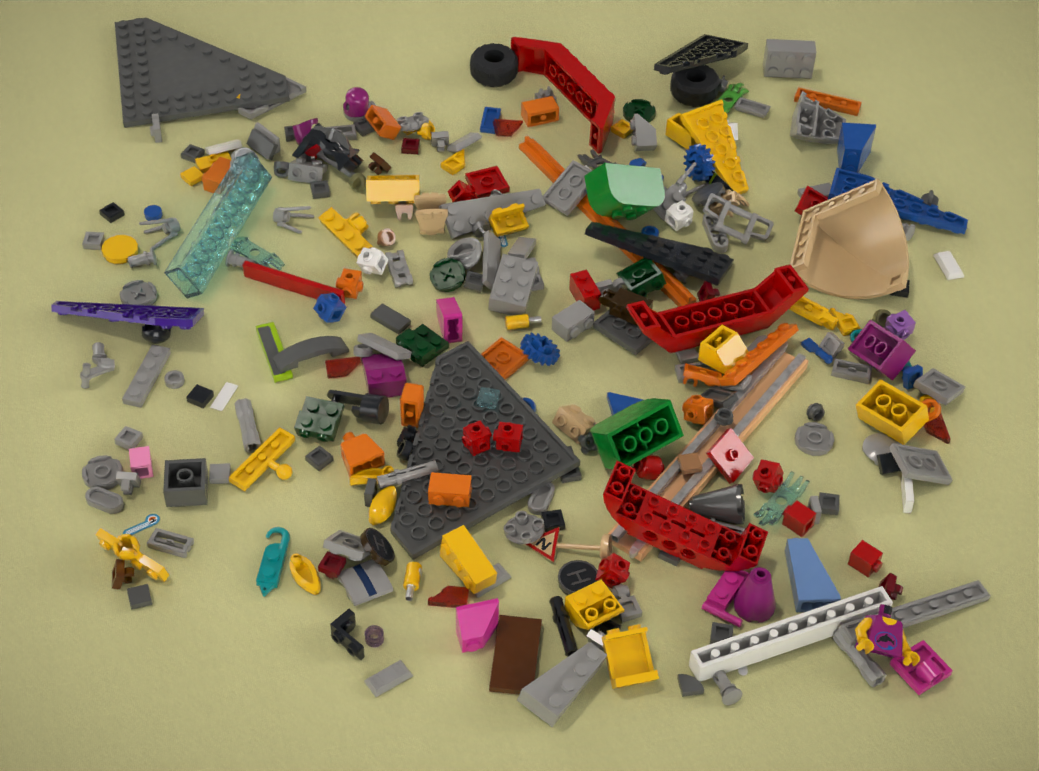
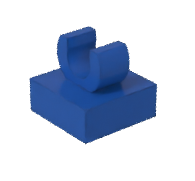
M917 364L913 367L909 365L903 367V387L907 390L914 388L915 380L923 375L922 366Z

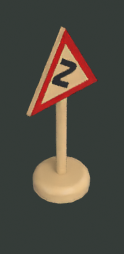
M560 527L543 533L535 542L524 544L553 563L556 548L599 550L601 560L612 554L611 534H604L600 545L557 543Z

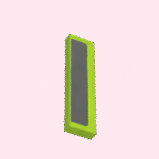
M274 322L257 325L256 332L274 383L293 379L291 370L280 373L272 360L276 354L284 350Z

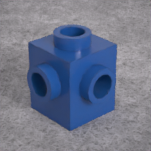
M329 293L321 294L313 309L321 319L329 323L340 321L347 307L336 294Z

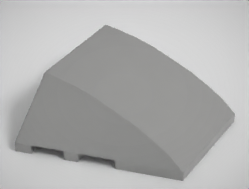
M802 91L792 116L790 136L808 142L838 144L842 123H846V119L829 108L824 109L819 105V101H812Z

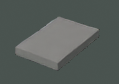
M573 160L543 195L545 203L568 216L587 194L584 175L592 170Z
M892 443L889 447L904 478L946 485L953 481L937 451Z

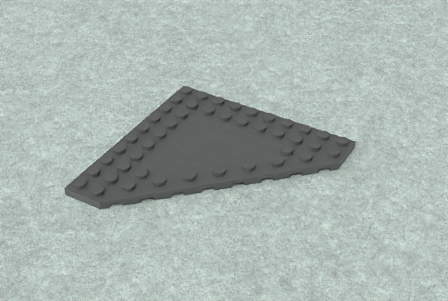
M136 18L115 22L124 128L152 124V114L157 113L159 114L160 122L233 111L238 110V108L246 109L255 106L290 102L286 76L149 18Z
M469 341L436 358L430 387L426 394L424 409L420 416L419 427L414 438L413 449L407 468L435 460L438 466V473L472 475L469 507L429 504L428 488L431 474L402 482L400 497L398 498L394 519L390 526L391 534L414 560L439 546L442 542V535L462 525L469 529L580 466L578 457ZM481 420L485 427H489L492 434L490 449L472 456L462 442L463 427ZM499 422L523 425V440L520 453L496 449V441H493L494 429H498Z

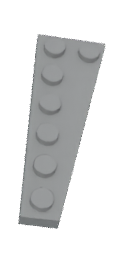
M534 189L440 205L439 208L448 210V217L445 223L452 239L472 232V227L479 221L484 220L490 225L488 218L496 208L501 207L503 209L514 203H518V205L524 203L525 208L523 212L526 213L543 207L546 203L541 190Z

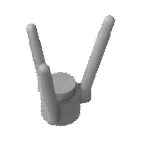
M696 162L673 184L684 198L709 185L707 182L686 191L687 185L683 181L697 165Z
M311 206L278 207L273 212V221L277 222V226L302 234L301 230L285 223L290 221V217L314 218V215L289 212L309 210Z
M170 217L139 222V225L163 223L161 226L144 230V234L162 229L165 234H170L152 246L153 250L172 237L178 236L177 232L180 231V224L176 218Z

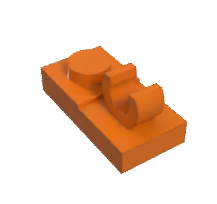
M685 363L683 384L686 385L688 379H693V387L697 386L698 380H701V382L708 386H720L719 379L722 377V373Z

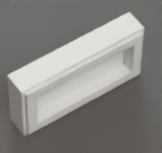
M237 139L205 147V150L209 155L241 148L242 144Z
M902 474L903 513H911L914 504L913 482L910 478H904Z

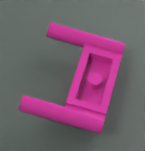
M744 570L725 571L707 596V600L703 603L701 609L740 627L743 620L725 610L734 599L749 573Z

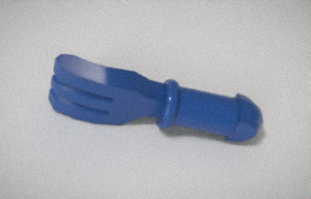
M811 338L800 342L803 348L809 352H815V355L822 358L825 363L830 364L833 362V357L818 347V344Z

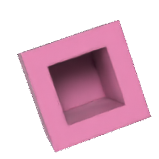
M149 446L129 449L131 472L138 473L140 479L153 477Z

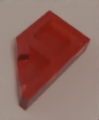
M494 119L493 121L496 136L511 137L523 124V120Z
M360 357L325 360L327 378L346 377L361 363Z
M941 413L937 418L924 424L926 433L946 444L950 443L951 438Z
M448 585L436 596L428 598V605L451 608L467 605L469 589Z

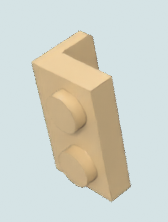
M573 404L559 407L552 421L556 427L577 444H581L578 441V437L580 435H587L590 429L597 424L594 418L584 414L580 407Z

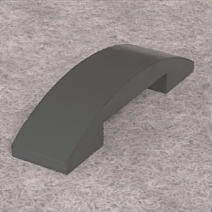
M320 336L289 346L276 354L272 360L281 373L298 368V362L327 353H330L332 357L348 353L349 348L341 337Z

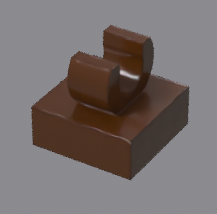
M375 152L370 155L374 162H371L368 168L371 171L376 168L374 172L377 175L382 173V169L388 173L392 168Z
M116 559L112 569V589H120L122 583H132L134 568H125V560Z

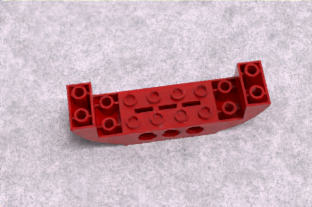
M616 461L603 492V499L612 518L628 532V535L700 569L741 571L757 566L768 531L749 523L742 534H739L631 483L636 469Z

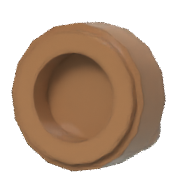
M389 228L380 230L377 236V244L384 247L393 245L396 238L394 232Z

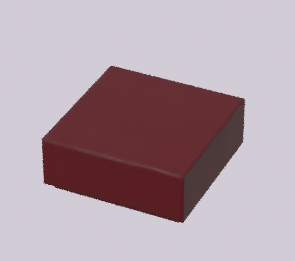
M403 138L401 154L418 155L420 139Z

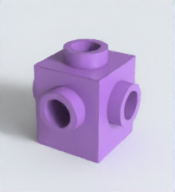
M906 310L888 316L884 328L904 340L913 333L916 322Z

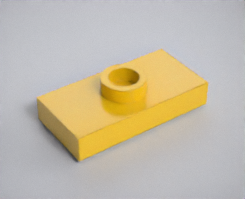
M226 151L196 158L195 163L202 173H206L219 157L232 160L229 152Z

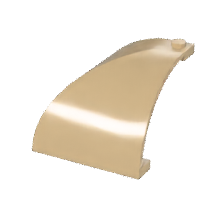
M879 179L803 210L790 264L806 285L825 294L847 299L876 298L906 288L909 272V253L906 236L896 207Z

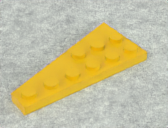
M723 99L681 114L680 119L695 142L706 145V149H711L710 154L714 155L712 160L715 161L712 166L715 168L717 175L739 195L746 193L749 188L744 171L741 170L740 157L736 153L737 147L731 127L727 122L728 116L724 112Z

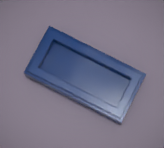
M484 108L480 132L497 134L501 108Z

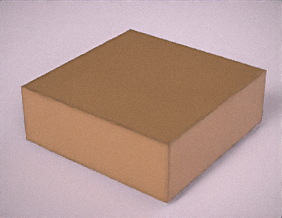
M697 452L678 455L677 461L683 475L702 472L703 467Z

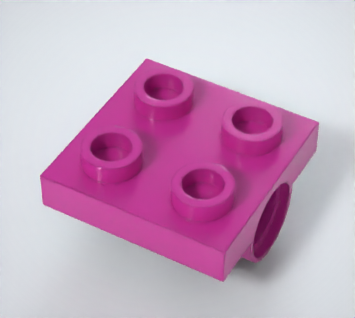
M924 640L911 647V650L920 657V661L916 666H913L912 662L908 666L904 665L903 659L905 657L903 656L902 658H893L890 661L893 669L918 695L948 678L953 672Z

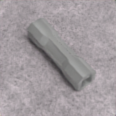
M247 398L238 399L234 404L241 428L244 450L247 453H252L261 446V442L255 425L251 400Z
M839 630L834 633L833 640L858 667L867 683L871 687L881 684L887 674L879 664L873 661L869 654L866 655L864 650L858 651L855 648V644L849 646Z

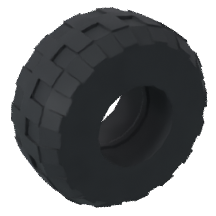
M499 43L484 44L478 47L471 55V75L478 83L484 86L502 87L515 79L518 72V57L508 46Z
M706 64L674 72L670 82L671 94L679 103L686 106L702 107L706 104L708 105L718 95L719 76L713 68Z

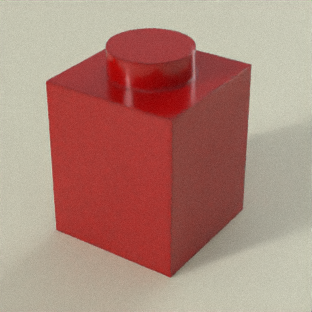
M796 500L791 506L788 505L784 509L782 525L803 537L814 526L817 513Z
M861 540L851 551L848 565L869 578L873 572L877 573L882 567L883 562H881L883 552Z

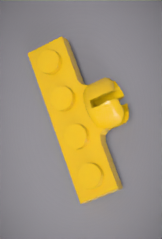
M330 207L318 219L358 258L363 247L369 249L372 247L361 236L369 227L366 224V220L363 216H359L360 214L357 212L344 219L337 211Z
M101 528L95 534L100 540L99 545L107 551L112 549L114 554L122 560H130V564L136 569L141 570L143 568L152 579L156 580L159 578L165 582L170 576L162 565L140 552L139 541L131 534H122L116 538Z

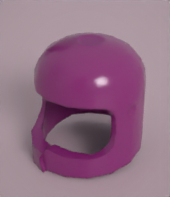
M361 87L349 89L345 96L346 101L343 103L344 113L350 117L364 116L369 107L367 91Z
M318 118L292 126L298 145L301 144L302 139L310 132L312 125L318 123Z

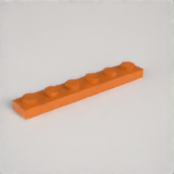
M780 324L777 327L778 329L768 334L767 338L759 342L756 348L747 352L743 359L737 361L734 367L725 371V374L719 379L721 386H736L799 331L797 324Z

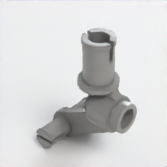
M96 342L92 345V362L97 364V367L90 369V363H83L82 365L83 369L80 373L82 388H89V380L115 369L114 359L107 358L104 352V344L101 342Z

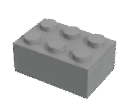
M767 39L763 59L764 77L812 79L816 58L815 41Z
M503 254L489 297L488 310L511 316L525 314L537 275L538 262Z

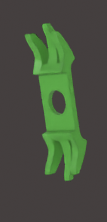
M743 83L730 84L728 89L717 100L723 99L724 112L729 113L739 98L749 92L746 88H741L744 86ZM724 98H731L733 101L727 102Z

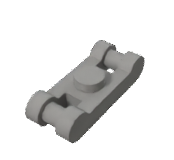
M397 250L396 253L386 252L385 256L388 258L387 266L394 287H401L403 284H407V286L413 285V278L410 274L404 251Z

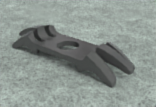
M593 149L590 150L593 159L586 154H583V156L581 154L577 155L584 166L587 165L594 169L599 167L597 166L599 164L612 163L602 158V155H597Z

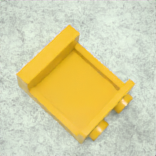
M640 624L628 626V631L620 632L619 628L607 631V635L601 637L604 652L607 654L606 662L612 689L659 679L658 671H654L646 636L647 627L641 628Z

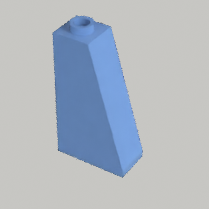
M808 538L787 539L785 557L796 612H807L840 601L839 592Z

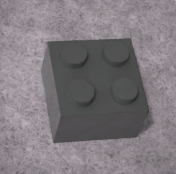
M206 458L165 460L163 493L166 507L207 505L208 468Z

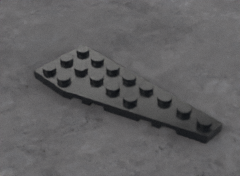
M704 34L655 63L654 70L659 71L660 74L668 75L677 71L735 58L748 49L749 43Z
M591 222L584 234L717 286L734 262V259L728 255L716 253L707 247L703 248L597 222Z

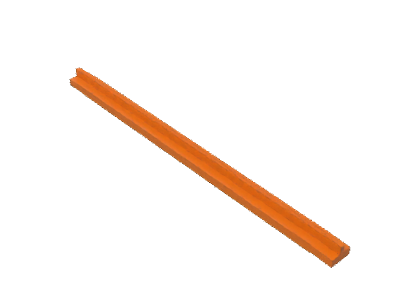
M525 136V142L519 144V149L553 183L565 170L540 144L529 136ZM587 194L577 204V207L592 222L625 229L616 219L597 214L590 206ZM619 248L633 263L644 258ZM652 261L663 273L667 283L661 291L678 307L696 303L697 299L662 264Z

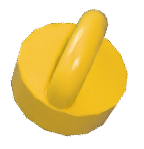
M424 123L417 130V134L421 135L423 139L431 140V132H435V127L432 123Z

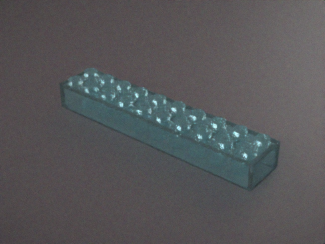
M252 152L236 157L164 272L187 299L203 294L272 179V176Z

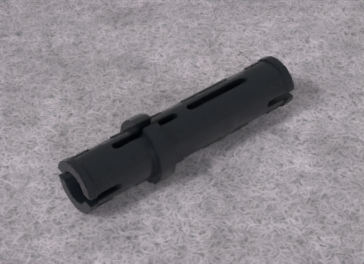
M554 596L549 600L553 611L552 619L557 624L565 656L569 657L578 650L569 623L570 616L565 610L562 597Z

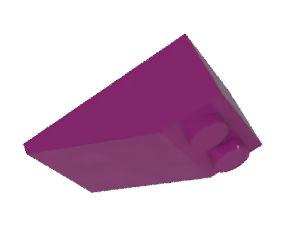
M869 320L848 347L850 352L892 381L916 352L903 339L872 320Z
M383 353L361 357L368 393L387 397L402 395L404 384L407 383L402 360H395Z

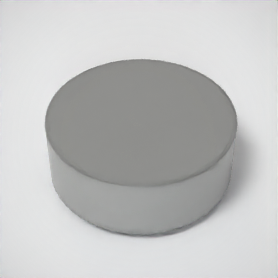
M358 344L354 346L353 354L358 357H369L372 355V348L364 344Z
M178 370L169 371L164 377L168 388L177 389L184 384V375Z

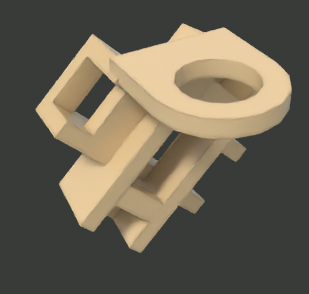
M728 189L725 191V194H720L721 198L731 201V204L735 206H740L741 203L745 207H749L746 199L736 191ZM716 201L710 204V210L719 216L723 205ZM728 210L726 216L733 217V212Z

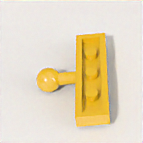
M279 427L229 476V482L246 491L268 468L276 471L280 479H289L292 475V468L288 464L280 465L275 461L295 442V436Z

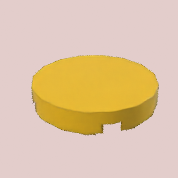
M116 235L105 240L101 249L102 255L110 263L124 264L127 263L129 256L138 254V244L131 236Z

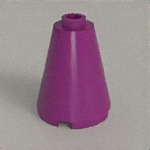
M757 567L749 573L734 597V610L740 618L747 622L752 620L763 623L773 616L776 602L770 572L765 568Z

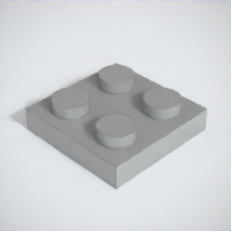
M934 368L915 380L913 385L921 393L931 396L938 403L947 405L961 395L965 389L964 385Z
M342 530L335 532L324 540L323 548L329 549V552L333 554L346 555L353 561H362L371 554L370 551L366 552L363 549L360 536Z

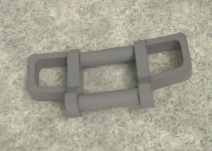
M713 193L709 195L703 208V212L716 221L714 230L722 231L737 238L745 245L750 237L765 241L774 225L772 221L754 212L753 214L731 204V201L725 200ZM711 200H715L723 205L719 216L709 210L708 206ZM728 210L749 220L744 234L723 224ZM756 221L768 226L765 235L751 232Z

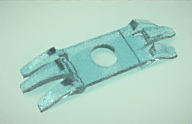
M230 237L228 239L233 243L226 246L227 250L233 249L236 253L246 258L254 259L256 264L271 268L269 266L271 264L278 270L285 266L284 262L275 253H270L251 242L248 237ZM257 250L260 252V254L257 256L250 255V252Z
M791 471L787 479L768 502L764 503L761 509L753 514L756 518L764 516L766 510L768 511L759 522V525L764 526L769 523V525L773 526L777 524L782 517L784 509L788 505L791 506L798 497H801L810 481L806 480L797 491L804 478L800 476L791 487H788L794 476V472ZM777 498H784L787 503L779 505L775 500Z

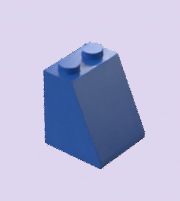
M842 123L837 145L839 168L857 173L860 171L871 152L876 124Z

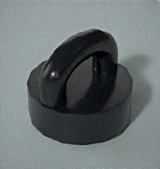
M403 440L398 447L397 457L408 461L413 449V443Z

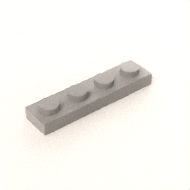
M152 344L122 398L123 404L142 407L171 354L170 348Z

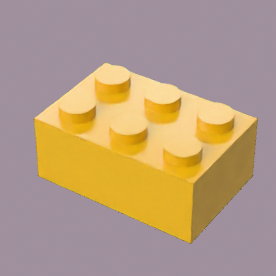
M420 175L367 176L366 196L367 201H371V204H381V201H388V204H398L399 201L414 204V196L420 195Z
M881 379L856 404L858 419L903 445L929 420L927 405Z

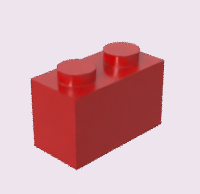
M587 269L571 273L569 290L576 302L581 300L593 311L600 309L599 297L601 292Z

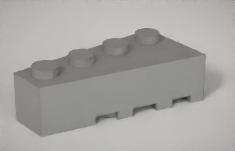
M591 642L587 643L524 687L517 701L553 727L601 668L607 654Z

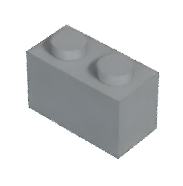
M578 300L552 317V330L567 342L593 326L595 312L581 300Z

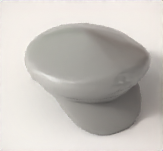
M471 237L460 239L449 248L447 258L459 260L463 264L465 271L469 270L480 259L481 243Z

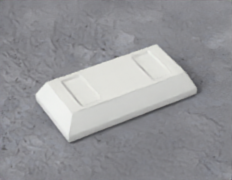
M950 251L939 252L933 255L947 280L964 278L962 270Z

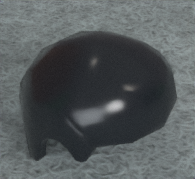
M148 324L142 326V336L150 343L159 344L170 338L171 328L163 329L161 326Z

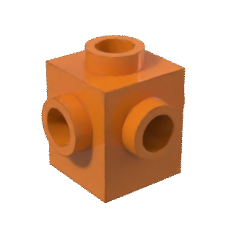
M344 268L341 277L337 278L336 288L344 290L346 298L357 299L359 292L363 290L362 271Z
M692 395L682 406L684 420L690 421L693 424L705 425L714 415L713 399L705 398L701 395Z

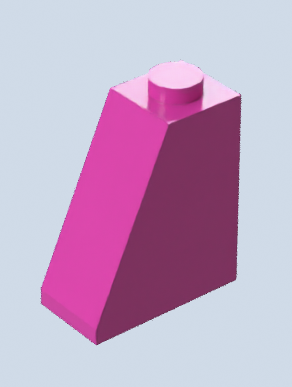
M455 297L436 299V313L443 339L449 343L462 342V312Z

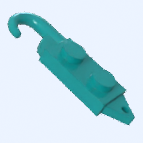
M274 527L266 534V538H269L273 533H280L282 539L281 543H274L265 547L256 578V585L260 587L263 597L273 588L278 587L286 559L290 534L282 527Z

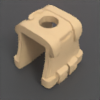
M422 193V195L414 196V203L418 210L415 211L419 223L420 235L444 234L448 210L440 209L439 206L446 204L447 197L445 194Z

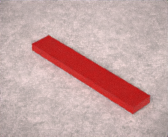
M245 260L242 264L244 277L314 299H318L321 294L334 293L345 304L344 290Z

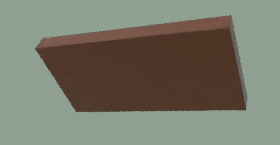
M499 615L489 685L490 692L519 695L524 687L535 680L542 619Z

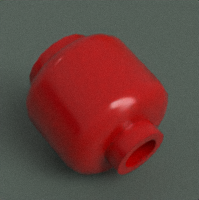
M650 454L634 463L633 468L636 469L635 472L639 478L653 481L664 471V464L658 455Z

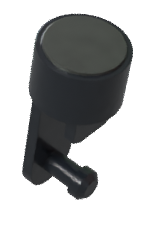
M329 390L327 393V397L333 402L358 405L352 406L351 411L355 417L360 418L363 422L381 425L388 416L389 400L387 396L372 393L362 395L337 390Z

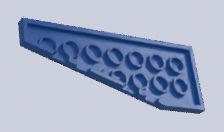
M836 168L828 199L875 180V178ZM882 183L902 220L934 226L937 229L949 230L956 234H965L968 219L950 211L942 212L934 204L929 206L923 203L924 200L900 189L893 190L889 187V184Z

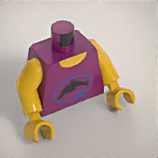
M880 604L878 615H866L855 628L857 638L855 648L858 651L864 650L866 655L871 652L889 658H902L903 656L905 657L903 664L906 666L911 662L913 666H916L920 661L919 655L911 650L907 642L902 622L891 619L892 606Z

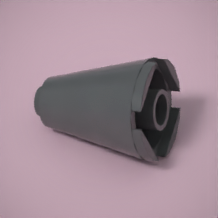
M736 484L695 495L693 500L689 501V509L708 519L715 518L717 521L744 525L745 500L741 496V494H744L743 485Z

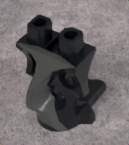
M317 123L292 154L293 157L299 158L309 148L317 144L329 160L337 162L339 171L345 168L350 173L357 169L364 161L357 155L359 149L352 148L347 137L341 131L334 127L325 128L320 123Z

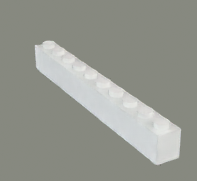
M883 586L692 650L689 667L695 678L701 682L713 678L718 671L723 670L725 673L832 637L841 624L863 618L866 615L878 613L880 604L892 606L893 602Z

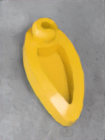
M385 466L383 469L370 468L358 471L349 478L350 485H367L368 478L376 479L377 481V476L394 472L392 466Z
M391 485L384 488L373 498L369 507L370 524H381L393 513L397 496L395 486Z
M298 553L293 554L289 564L294 581L307 592L318 595L321 583L316 567L306 557Z

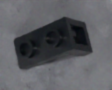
M347 609L330 624L331 638L337 644H342L351 656H356L362 660L365 657L364 646L348 634L356 626L355 613L351 609Z

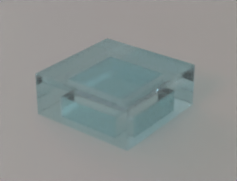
M481 387L477 406L496 409L500 390Z

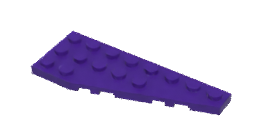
M56 301L51 304L52 312H56L58 315L72 314L109 319L110 322L125 321L129 323L158 325L163 329L179 326L180 329L188 330L204 316V308L71 301Z

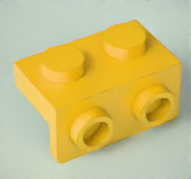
M514 203L507 208L502 209L499 207L492 211L488 220L495 236L499 237L528 229L529 224L523 212L525 208L524 203L519 205Z

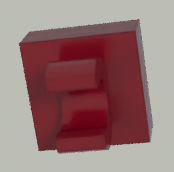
M704 281L697 296L700 302L720 296V292L716 288L713 289L711 283Z
M327 551L318 565V572L324 573L326 577L334 580V578H338L344 568L346 558Z
M889 573L880 581L879 587L883 586L890 599L896 600L897 594L902 595L903 587L896 584L897 576Z

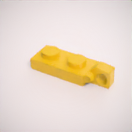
M804 296L789 309L819 326L824 325L827 329L833 330L837 326L838 318L832 316L829 313V309Z

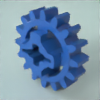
M695 144L689 146V149L686 150L687 155H684L686 162L683 164L687 166L685 171L694 162L697 163L688 175L689 177L693 176V181L708 180L709 176L713 175L711 170H715L712 166L715 163L712 160L714 155L710 154L711 149H706V145Z
M530 333V335L526 334L520 343V349L524 350L523 354L528 355V359H532L534 363L540 362L542 366L544 363L547 366L554 365L560 357V350L556 349L557 345L552 344V340H549L546 336L541 337L539 333L537 335Z

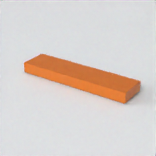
M798 87L794 97V102H798L803 91L807 94L806 97L812 101H819V105L824 109L829 108L833 111L858 116L862 104L860 101Z

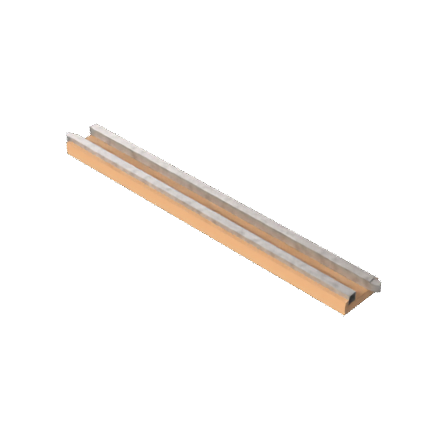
M787 341L749 374L752 376L751 382L744 390L733 392L737 394L738 400L727 407L734 416L732 424L726 426L718 424L714 419L716 411L678 454L683 455L697 452L703 467L702 472L683 475L677 461V455L647 490L687 509L689 501L693 500V496L699 495L719 471L706 452L729 428H732L743 443L807 369L809 360L805 359L806 356L799 353L794 357L786 353ZM617 523L608 533L612 536V545L629 554L630 558L642 561L654 546L628 535V532Z

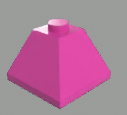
M498 598L456 607V634L462 653L474 652L484 648L497 629L499 620Z

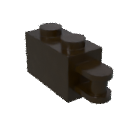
M621 287L617 292L606 289L603 295L599 297V302L609 307L610 315L637 325L626 308L627 304L644 300L647 306L653 309V300Z

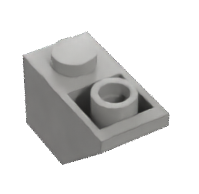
M634 114L632 120H630V129L633 130V136H631L632 146L635 147V151L655 150L657 147L656 129L639 114Z

